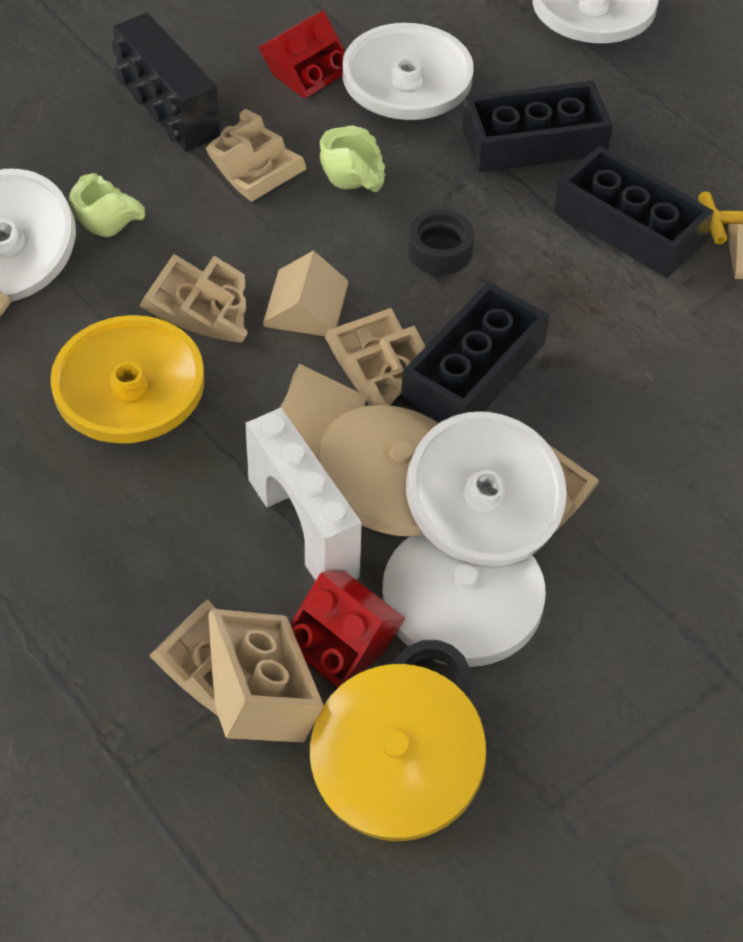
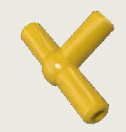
M702 192L699 194V202L714 210L710 225V232L716 244L725 243L728 237L723 225H727V223L743 224V211H719L715 206L711 193Z

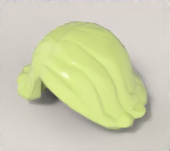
M354 125L325 131L320 140V160L330 182L344 190L364 186L372 192H378L384 184L386 174L384 173L385 165L382 162V155L380 154L379 147L376 145L375 137L370 135L367 129Z
M96 173L81 176L72 188L68 198L73 215L79 225L97 236L112 237L119 233L130 221H142L145 218V207L139 201L128 196V194L122 193L119 187L114 188L109 181H105L101 175L98 176Z

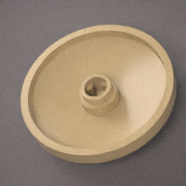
M373 405L360 407L342 414L326 429L316 458L358 516L362 526L390 535H424L415 522L408 505L406 476L409 463L420 441L439 423L423 414L406 408Z

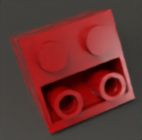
M324 10L304 19L258 46L273 76L302 98L309 97L343 76L345 50Z
M345 570L321 572L290 625L305 661L339 688L350 678L364 672L386 651L405 617Z

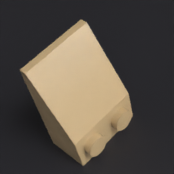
M211 609L208 618L214 701L226 738L304 743L324 705L287 616Z

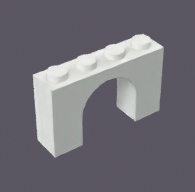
M276 409L246 422L249 482L267 508L285 499H291L304 533L305 566L315 581L321 572L345 570L355 579L360 578L362 522L283 409Z

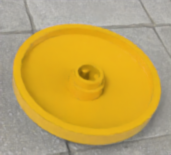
M139 315L113 317L84 328L62 347L51 371V388L54 401L64 420L78 432L90 438L110 443L146 441L176 428L190 416L198 405L205 382L202 357L194 341L183 330L167 321Z
M390 664L368 669L355 675L342 684L329 697L314 724L310 742V762L313 777L320 794L328 807L341 821L354 830L373 838L388 841H408L423 838L442 830L467 809L478 792L483 779L486 764V741L483 726L475 707L457 685L441 674L424 667Z

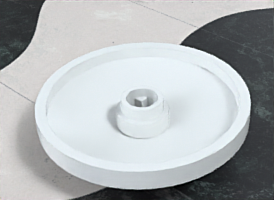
M532 0V4L540 20L550 29L565 37L588 43H614L635 37L646 30L655 18L658 0Z
M394 23L373 28L357 37L349 45L343 58V81L351 97L364 108L389 118L418 120L444 114L458 106L468 95L472 86L473 61L467 48L451 34L428 25Z
M22 169L0 170V291L12 302L26 298L43 289L61 272L72 253L76 236L73 211L60 189L44 176Z
M468 412L440 422L420 441L409 463L406 476L408 505L415 522L423 534L444 553L473 565L505 566L532 556L547 543L556 531L566 506L567 491L564 473L551 447L529 426L516 419L497 413Z
M425 535L409 536L398 546L387 563L382 587V600L405 617L396 635L407 646L421 640H440L453 645L465 656L469 667L492 664L520 650L531 639L539 626L546 595L543 574L533 555L517 563L505 566L473 565L444 553ZM433 660L438 663L446 664L445 662L439 660Z

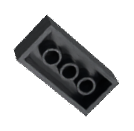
M148 12L114 25L112 49L117 59V67H115L116 77L122 86L126 85L132 92L136 102L145 106L153 121L163 126L170 140L177 142L185 152H188L220 136L216 84Z
M593 80L465 97L462 128L477 170L481 173L584 159L599 145L609 150L613 124Z
M600 145L559 180L554 212L665 278H668L707 240L714 210Z
M488 281L402 371L401 400L438 422L468 412H484L545 344L549 314Z

